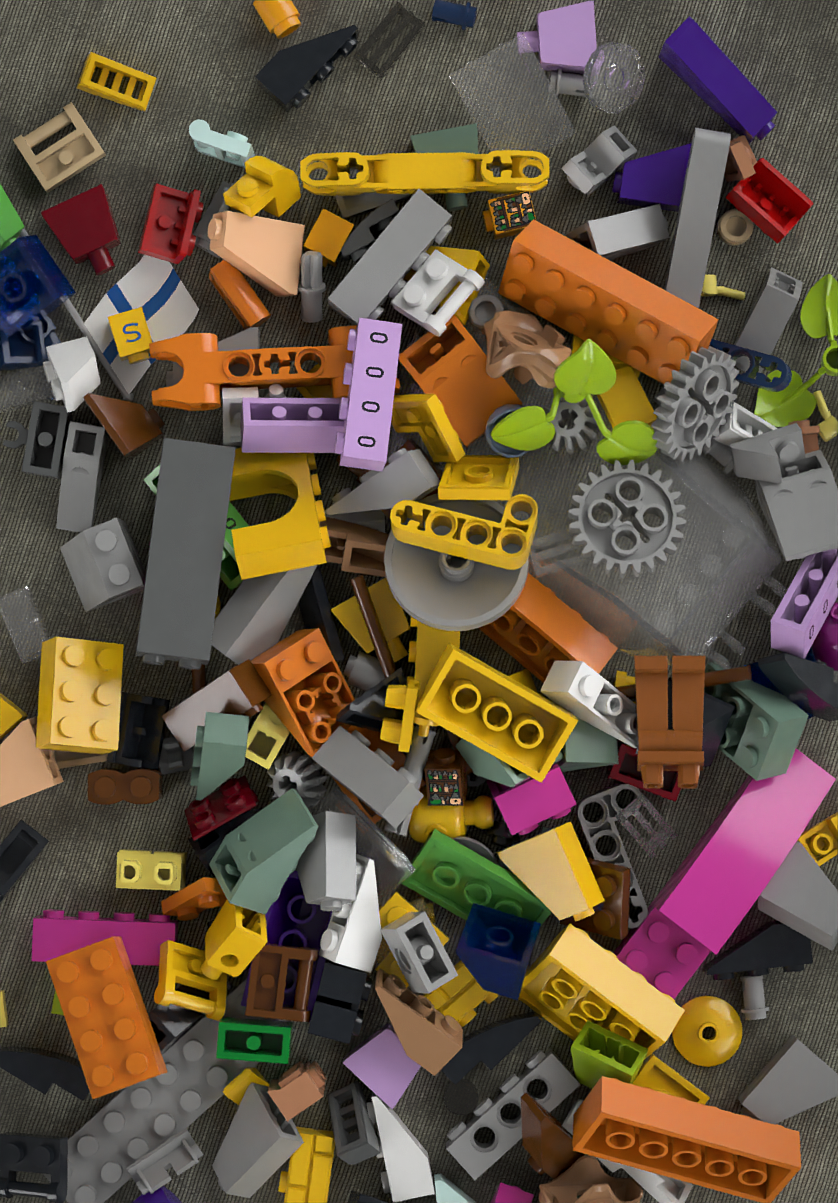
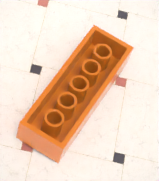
M534 219L513 240L498 294L584 341L589 338L602 348L604 352L662 384L665 382L671 383L673 380V369L679 372L681 360L689 361L692 351L698 353L700 347L708 349L719 320Z
M602 1076L573 1114V1151L760 1203H771L801 1169L799 1131L756 1120L746 1115L721 1110L715 1106H707L689 1101L683 1097H675L654 1091L651 1088L622 1082L616 1078Z

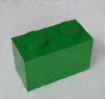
M222 1017L219 1021L216 1058L288 1064L291 1052L293 1022Z

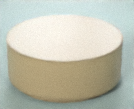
M731 209L725 212L719 219L717 232L720 239L726 244L732 246L741 245L751 236L753 222L737 209Z

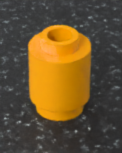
M255 0L253 2V6L271 34L275 33L278 39L292 34L301 26V22L298 19L300 14L292 0Z

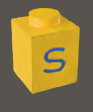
M142 307L109 316L108 320L121 361L128 360L129 364H136L150 359L149 343L153 342Z

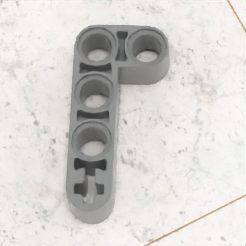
M622 782L581 798L576 806V816L593 859L631 868L630 890L634 889V893L629 894V900L634 906H639L640 909L635 911L636 917L634 919L628 918V928H637L648 915V909L616 828L615 821L636 813L640 809L643 799L637 787ZM623 789H629L634 793V803L629 808L623 809L618 807L616 803L617 794ZM589 802H597L602 808L601 816L596 821H587L583 816V808ZM603 835L613 837L615 842L613 850L608 854H601L596 850V841Z

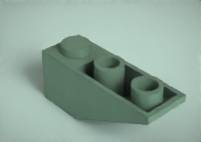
M206 712L204 726L197 725L190 786H197L196 800H203L244 766L249 716Z

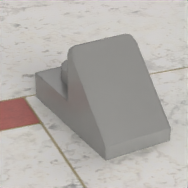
M797 423L730 444L734 473L737 477L779 484L782 483L781 466L806 459L802 430Z

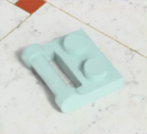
M200 119L193 121L189 126V134L194 140L195 148L202 154L245 168L244 162L255 156L252 144L247 143L248 138L242 134L228 131L227 135L212 131L208 123Z

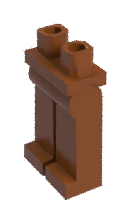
M634 656L638 732L637 771H641L644 788H662L663 771H678V788H697L700 771H703L704 766L702 743L706 656H672V729H668V656Z

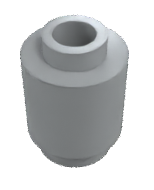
M359 651L357 657L350 655L343 675L349 677L347 684L366 692L385 679L378 658Z

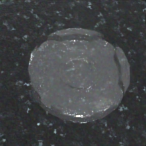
M613 41L602 44L591 54L585 66L583 76L584 93L589 103L599 111L615 114L623 112V109L627 106L631 107L637 101L643 89L645 69L644 66H641L639 52L630 44Z

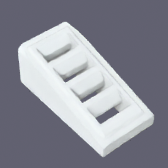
M731 401L729 406L733 408V411L725 415L724 418L727 422L724 426L720 425L718 428L719 437L712 436L711 438L730 446V444L778 428Z

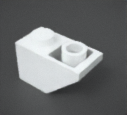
M87 336L46 347L49 361L43 362L45 375L48 383L51 382L55 400L63 401L67 413L75 411L84 401L83 397L88 393H92L101 384L95 353Z

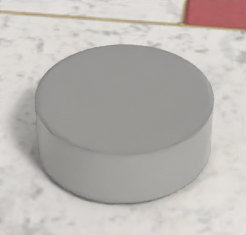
M486 294L478 296L472 301L468 314L474 327L481 331L485 322L494 317L495 312L505 311L498 298Z

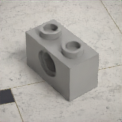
M425 911L408 912L380 929L413 993L429 994L458 976Z

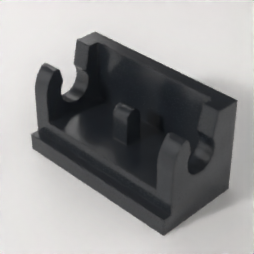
M121 692L118 750L108 753L107 762L158 770L166 723L161 716L168 712L170 700Z

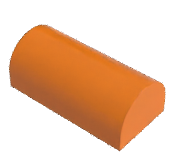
M225 260L210 268L209 280L244 330L250 327H259L271 317V314L240 270Z

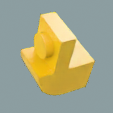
M254 156L244 162L246 174L223 193L226 205L251 218L261 209L279 218L301 198L299 181L295 172L264 156Z

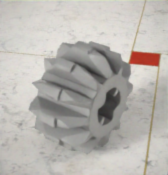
M585 398L578 403H569L566 400L561 403L559 401L556 417L550 421L555 427V435L552 439V448L555 451L560 450L565 444L566 452L573 454L574 444L577 443L584 451L587 449L584 441L585 438L590 440L597 439V434L592 428H597L598 425L594 417H592L593 414L589 406H586ZM543 406L545 414H548L551 407ZM568 417H571L574 421L575 427L572 429H568L565 425L564 420Z
M300 750L292 751L287 755L279 756L274 761V766L270 767L267 771L272 779L269 780L266 786L273 788L275 791L272 799H278L291 788L296 789L307 808H312L318 804L320 797L327 791L322 783L326 781L328 776L320 774L319 769L321 766L317 763L314 764L312 757L307 753L302 755Z

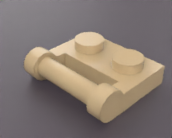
M72 102L63 107L65 111L24 137L21 134L13 139L15 145L47 193L106 156ZM74 124L76 130L35 156L32 151L33 147L67 125Z

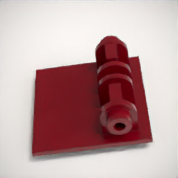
M245 775L238 779L232 778L224 782L219 790L206 796L201 801L193 800L189 807L184 809L194 841L238 815L255 808L259 799L254 790H251Z

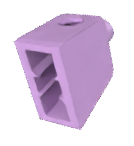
M586 1L538 13L536 20L537 31L517 32L518 54L538 52L539 69L555 72L557 69H562L564 73L596 75L598 62L594 1Z
M389 1023L347 1053L343 1058V1064L391 1109L397 1104L421 1067L406 1055L393 1026Z

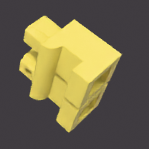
M120 849L117 852L116 888L180 891L185 888L187 852L154 851V854H152V851Z

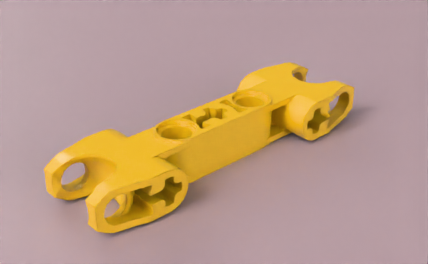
M496 150L488 154L457 152L386 153L377 155L335 152L312 154L300 161V179L303 182V188L314 195L356 196L363 193L415 194L418 189H421L426 194L471 193L476 191H488L493 194H515L528 190L530 193L546 187L548 184L547 179L549 178V158L537 151ZM529 166L535 167L540 171L541 175L528 178L523 174L522 170ZM492 168H499L500 177H493ZM317 169H324L328 172L323 180H312L310 175ZM351 170H358L356 179H350Z

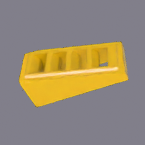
M90 52L86 58L76 88L145 112L157 78ZM95 68H101L102 71L98 82H91ZM109 71L116 73L110 89L104 87ZM123 76L129 78L124 94L118 92ZM136 81L143 82L138 99L131 97Z

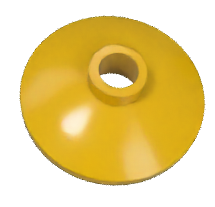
M699 996L681 1006L685 1011L673 1029L672 1037L677 1050L686 1060L698 1066L710 1067L726 1062L736 1053L742 1040V1023L738 1013L728 1002L715 996ZM713 1027L715 1035L711 1039L703 1038L702 1031L704 1028Z

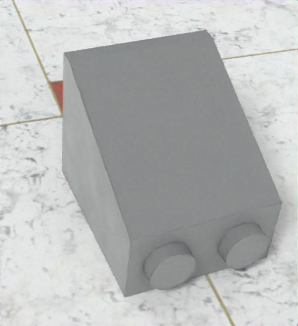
M116 517L82 531L60 547L86 613L144 590L146 571L125 521Z

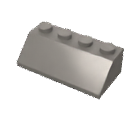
M418 189L328 297L329 307L353 325L358 324L359 318L378 320L385 311L381 308V305L389 296L394 299L407 284L403 279L410 270L413 269L417 272L430 255L426 251L434 241L440 245L453 228L449 225L452 221V215L421 189Z

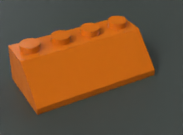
M529 572L525 586L514 605L497 620L479 627L482 632L543 683L554 661H583L599 674L618 650L605 634L598 632L582 618L579 612L571 609L550 588L541 584Z

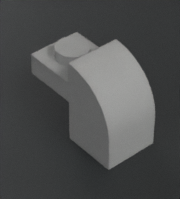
M614 125L603 131L583 152L571 158L561 169L567 174V179L574 188L581 190L589 196L612 177L615 171H618L637 150Z

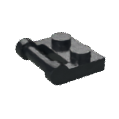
M16 1132L1 1133L0 1197L11 1198L13 1195L48 1198L50 1202L63 1203L67 1197L68 1137ZM16 1171L51 1174L50 1184L16 1181Z

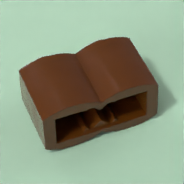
M104 768L88 774V800L96 804L110 805L122 800L133 804H149L163 797V775L157 769L138 768L126 772L117 768Z

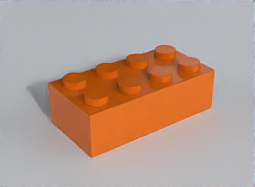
M113 936L46 961L92 1099L105 1096L168 1072L121 936Z

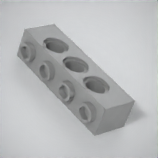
M551 1048L545 1053L542 1050L537 1051L525 1063L528 1068L519 1077L516 1074H512L500 1085L499 1089L502 1092L492 1101L489 1097L483 1100L473 1110V1113L476 1115L466 1125L462 1121L459 1122L447 1134L449 1140L446 1142V1149L474 1180L480 1177L522 1138V1095L525 1093L529 1094L548 1112H551L581 1085L572 1071ZM534 1079H541L547 1084V1087L543 1094L534 1096L527 1091L528 1083ZM507 1103H515L520 1107V1113L514 1119H505L500 1114L501 1108ZM481 1127H488L493 1130L494 1137L488 1143H480L474 1138L476 1130Z

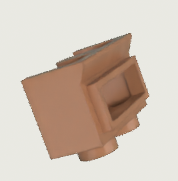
M300 1061L282 1073L279 1079L271 1080L267 1092L288 1122L324 1096L326 1084L324 1080L327 1077L316 1061L311 1064L309 1061L305 1064Z

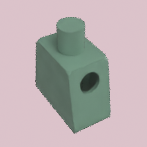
M477 123L410 136L413 153L463 152L478 154ZM444 193L447 211H456L468 207L466 193Z

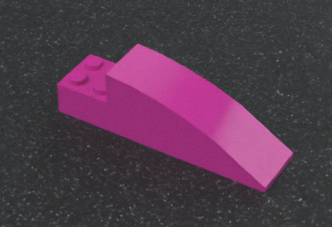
M795 749L786 774L756 781L749 775L647 908L648 915L640 926L632 928L628 936L623 939L613 952L618 960L632 971L643 975L647 982L661 993H665L675 999L708 954L712 951L717 955L801 836L836 778L798 749Z

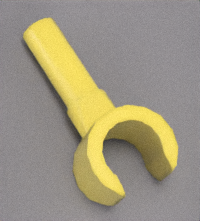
M705 275L701 296L719 295L744 300L745 292L717 286L716 275Z
M819 390L813 393L820 415L824 420L818 424L820 427V433L818 434L824 442H828L838 434V421L834 416H831L822 392Z

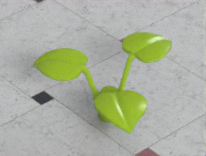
M831 274L822 277L810 289L800 313L802 328L809 337L819 339L827 336L830 346L823 353L821 368L804 384L800 375L791 370V382L784 390L771 392L758 389L754 414L775 427H785L789 425L788 422L807 420L816 407V399L807 389L825 373L830 376H838V344L834 339V336H838V281ZM775 370L768 374L767 377L772 382L774 377L780 378L781 372Z
M589 338L575 353L566 358L557 367L554 373V381L557 387L553 389L554 397L548 414H545L543 408L539 406L523 407L507 415L490 433L494 441L516 450L530 451L539 449L548 444L555 435V427L550 421L556 417L560 398L563 397L569 403H578L585 398L602 435L605 436L596 445L597 453L604 461L614 464L618 460L621 465H628L630 460H634V464L651 457L659 449L655 446L657 440L652 438L655 433L654 429L642 421H625L616 425L612 431L606 428L591 394H603L612 388L616 382V370L609 356Z

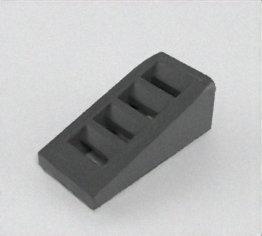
M356 1081L327 1094L337 1156L347 1164L355 1165L380 1153L378 1140L372 1120L368 1115L367 1103L361 1084ZM353 1099V1104L341 1109V1104ZM356 1114L355 1117L345 1121V1118ZM358 1128L359 1131L349 1135L348 1132Z

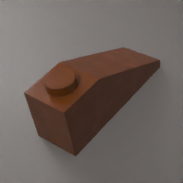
M525 1093L521 1096L522 1142L524 1148L531 1155L527 1161L540 1176L546 1172L555 1179L585 1154L573 1151V1135L562 1126V1123L529 1094Z

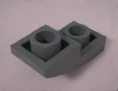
M393 198L370 213L351 233L341 249V255L345 262L353 259L354 263L358 262L375 242L371 232L377 230L378 233H382L399 213Z

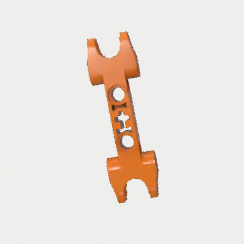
M357 325L339 326L329 329V346L218 351V336L211 333L182 334L177 337L149 343L150 358L176 362L184 370L183 377L177 384L152 391V403L154 406L186 411L213 410L221 407L222 388L258 387V389H269L273 384H279L283 388L331 385L332 398H348L349 385L343 384L345 363L352 364L353 351L347 350L349 330L356 329ZM307 360H314L320 365V368L314 373H307L303 371L301 365ZM290 361H295V374H290ZM238 363L246 365L249 369L247 374L241 377L232 375L229 370ZM271 363H278V374H272ZM396 378L394 394L400 392L399 378Z

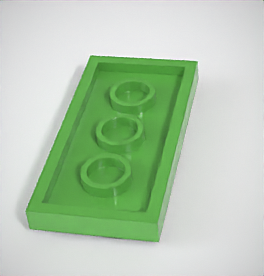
M436 829L432 831L400 880L401 884L520 952L523 951L551 914V911L516 875Z

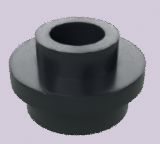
M494 821L491 829L486 830V835L492 838L491 844L508 848L512 846V843H520L521 837L518 836V833L511 835L506 823Z

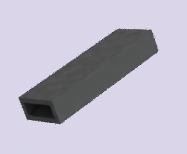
M164 438L136 648V656L143 657L142 662L164 665L165 660L179 661V667L196 670L200 669L201 664L208 665L236 447Z

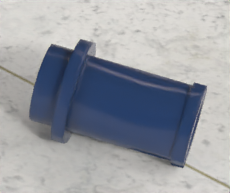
M435 0L432 21L462 26V30H466L467 27L474 28L477 7L471 6V2L462 5Z

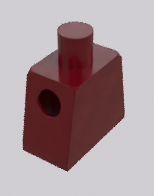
M102 184L41 212L49 227L76 264L89 259L97 276L107 273L116 267L108 250L121 244L109 197Z

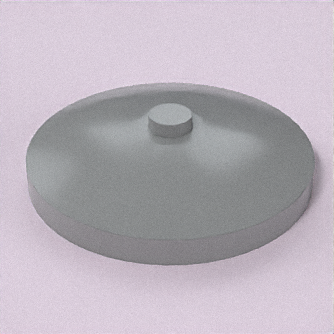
M438 493L418 501L419 503L501 523L505 509L494 500H439ZM407 518V521H406L405 523H401V524H402V525H407L408 522H409V520H413V519ZM425 522L424 528H421L422 531H425ZM438 526L433 530L435 534L442 536L451 531L447 526ZM391 530L386 542L384 564L389 588L396 601L410 616L425 625L440 630L466 631L485 626L497 620L514 605L526 583L529 556L521 568L507 570L403 543L396 539ZM473 535L468 539L470 543L476 545L482 544L486 540L482 535ZM510 543L504 546L503 550L514 554L520 551L521 547Z

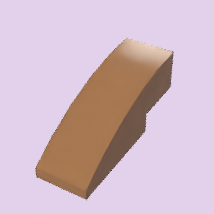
M326 517V521L320 522V527L327 526L331 547L324 548L326 562L341 564V571L386 577L384 554L389 534Z

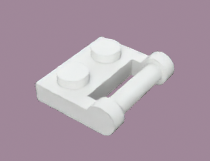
M435 249L391 303L395 310L432 334L440 337L447 329L445 324L473 291H479L485 281L474 270L463 267ZM460 281L461 284L459 285V287L448 298V300L443 304V306L438 310V312L435 315H432L431 313L436 309V307L441 303V301L446 297V295L452 290V288L457 284V282Z

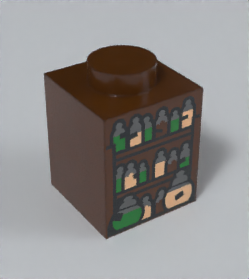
M451 748L430 750L424 768L428 806H464L468 790L465 759L458 750Z

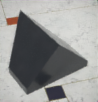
M402 668L396 670L347 705L336 715V721L381 733L384 718L403 720V709L385 707L388 685H406Z

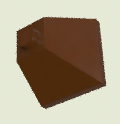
M91 393L83 397L120 451L130 460L165 436L160 429L165 423L154 408L147 411L142 404Z

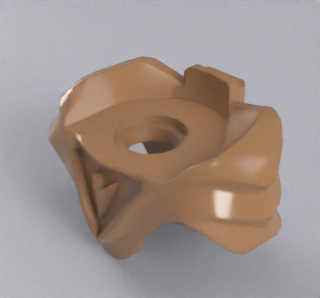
M505 310L495 312L494 317L486 321L481 329V333L486 336L487 341L486 373L491 378H499L510 369L515 368L514 377L521 384H525L534 378L541 387L555 388L554 373L557 367L570 356L571 348L562 345L565 337L554 327L545 325L543 328L537 318L531 314Z
M591 1155L580 1157L557 1178L546 1184L539 1185L540 1203H640V1199L643 1197V1189L633 1178L611 1177L603 1170L596 1157Z

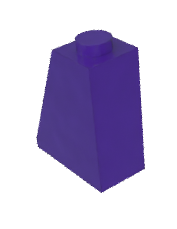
M691 143L625 162L622 172L615 171L612 192L618 193L617 203L640 207L660 204L661 210L679 212Z

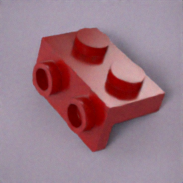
M760 158L753 166L756 173L744 180H740L725 198L738 211L756 224L765 235L779 244L813 206V202L764 158Z
M156 183L153 186L138 253L174 264H179L186 255L191 256L196 242V236L191 234L194 222H199L204 206L203 202H199L201 191L193 189L191 193H187Z

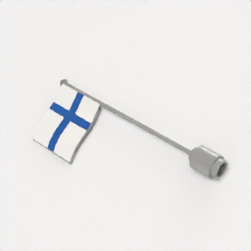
M24 228L20 233L21 237L85 337L87 336L93 351L123 396L121 400L132 402L134 394L131 392L157 359L150 358L136 364H129L128 360L121 361L108 317L142 307L152 342H157L185 334L199 312L196 303L170 262L144 255L139 263L104 295L87 320L83 322Z

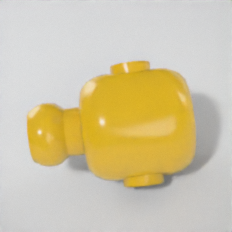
M423 786L419 791L424 796L419 801L418 806H415L408 829L411 838L419 843H425L434 829L452 839L459 836L465 837L467 826L475 825L480 829H488L494 825L493 799L489 796L481 795L474 800H466L465 798L464 806H428L426 786Z

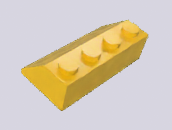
M451 643L448 644L433 669L416 709L418 714L541 783L578 722V719L572 712Z

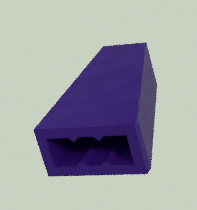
M689 16L664 42L659 58L740 136H746L749 144L755 137L762 141L776 126L771 121L778 112Z

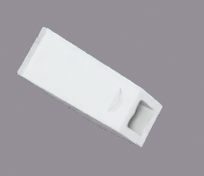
M554 661L540 692L554 703L572 712L577 718L633 748H638L636 704L585 662Z
M356 854L357 900L342 905V910L332 911L328 928L321 937L319 955L335 963L371 973L382 941L374 860Z
M372 1092V1102H367V1110L372 1123H377L379 1136L377 1140L380 1153L377 1155V1158H384L387 1170L381 1172L384 1193L391 1192L393 1202L435 1194L428 1152L394 1110Z

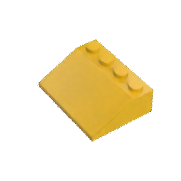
M570 923L553 939L510 991L511 994L573 1041H575L585 1023L589 1020L647 1048L648 1053L645 1059L667 1041L685 1011L676 1004L671 996L661 993L649 984L643 975L632 971L620 962L614 953L603 949L591 940L585 931L574 927Z

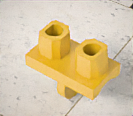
M409 680L408 686L388 685L385 707L403 709L404 713L403 720L383 719L380 739L399 744L398 751L409 753L414 723L419 725L418 736L421 737L429 736L430 726H439L416 712L420 681Z

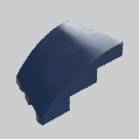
M0 291V371L43 366V362L49 361L46 347L62 343L55 333V325L43 312L42 305L34 292Z

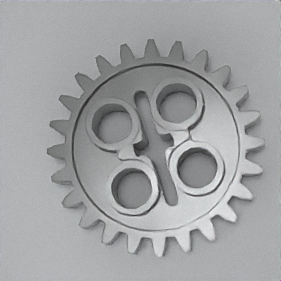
M711 346L708 349L700 347L698 353L694 351L690 353L689 361L681 360L679 372L673 369V380L671 383H664L666 392L664 395L658 396V400L662 402L661 406L653 412V414L658 415V419L652 424V427L657 429L652 438L657 440L655 446L661 449V453L682 462L684 458L692 460L694 454L701 455L703 446L710 447L712 436L719 437L718 428L720 425L724 426L726 424L725 415L733 411V408L729 405L731 401L737 398L733 390L739 385V382L734 380L739 370L734 368L736 361L730 359L731 355Z
M616 460L611 472L604 464L600 466V477L589 472L587 479L590 486L584 483L578 484L577 490L582 496L572 495L571 503L578 508L569 509L568 517L577 521L569 524L568 530L569 532L579 533L573 539V545H585L581 553L582 558L591 554L595 556L592 564L593 568L604 562L606 563L605 574H609L613 567H618L619 575L623 578L626 569L631 568L635 577H639L641 566L644 565L652 573L654 570V560L661 565H665L667 558L664 552L672 555L676 553L677 547L671 541H682L683 534L676 529L685 528L686 520L677 516L683 514L686 507L685 505H675L681 493L680 491L669 493L673 481L670 479L661 483L659 481L662 472L660 469L651 476L648 474V463H645L639 471L635 470L634 460H630L627 469H622L620 462ZM626 487L633 488L637 492L638 498L631 501L625 500L621 497L619 491ZM609 494L614 499L616 506L611 501L606 500L605 495ZM596 510H605L609 513L611 519L606 523H599L593 519L592 513ZM621 514L625 517L630 514L633 515V522L631 523L627 520L622 523L620 521ZM648 514L656 515L662 521V525L656 528L649 527L644 523L643 517ZM639 533L642 534L644 537H647L649 539V542L644 543L640 539ZM623 536L629 537L634 543V548L622 550L616 545L615 540Z

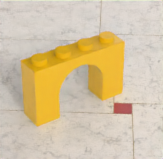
M241 448L235 449L230 501L269 493L284 494L296 500L294 507L277 520L231 530L235 558L241 580L327 563L324 548L331 547L327 526L320 527V522L326 521L323 501H316L315 496L322 494L318 474L311 475L310 471L317 469L314 453H242Z

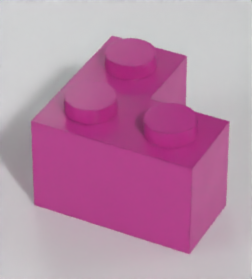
M557 763L551 766L542 783L531 777L512 788L492 780L486 781L511 835L530 833L539 826V822L550 817L553 820L559 819L567 815L571 811V807L577 805Z

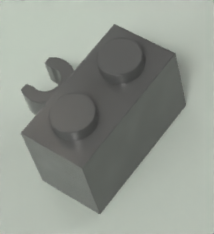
M33 401L29 430L19 422H7L6 426L8 428L18 430L19 437L16 441L4 440L3 445L11 449H18L26 445L22 472L29 475L61 480L70 421L72 422L74 411L67 413L65 406Z

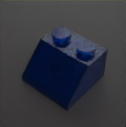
M37 235L19 237L0 252V327L7 337L48 315L76 293Z
M473 903L460 937L456 954L483 990L518 1000L534 953L541 923Z

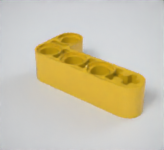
M526 494L515 495L511 500H508L501 523L411 500H403L393 506L390 520L393 535L403 543L507 570H516L521 568L528 559L537 529L538 506L536 501ZM518 511H525L531 516L527 520L521 521L515 519L513 514ZM407 518L413 519V520H409V522H408L407 525H402V524H401V523H405V522L407 521ZM425 522V531H422L421 528H424ZM438 526H447L451 529L448 534L443 536L433 532ZM473 535H482L486 538L482 544L478 545L468 541ZM512 543L519 545L521 550L510 554L505 552L503 547Z

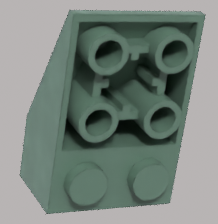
M710 662L707 663L705 672L724 670L725 668ZM751 680L704 687V693L735 706L718 749L756 781L786 774L809 715L786 696Z
M291 788L227 834L209 865L229 903L266 914L272 903L278 899L281 888L289 875L297 868L298 860L307 845L314 840L318 825L296 789Z

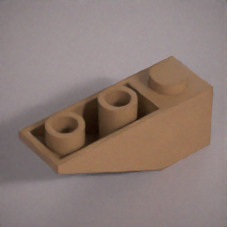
M380 968L376 974L375 990L406 1055L435 1076L462 1048L463 1029L453 1017L449 1015L444 1016L437 1011L425 996H417L406 988V985L398 976L394 974L389 975Z

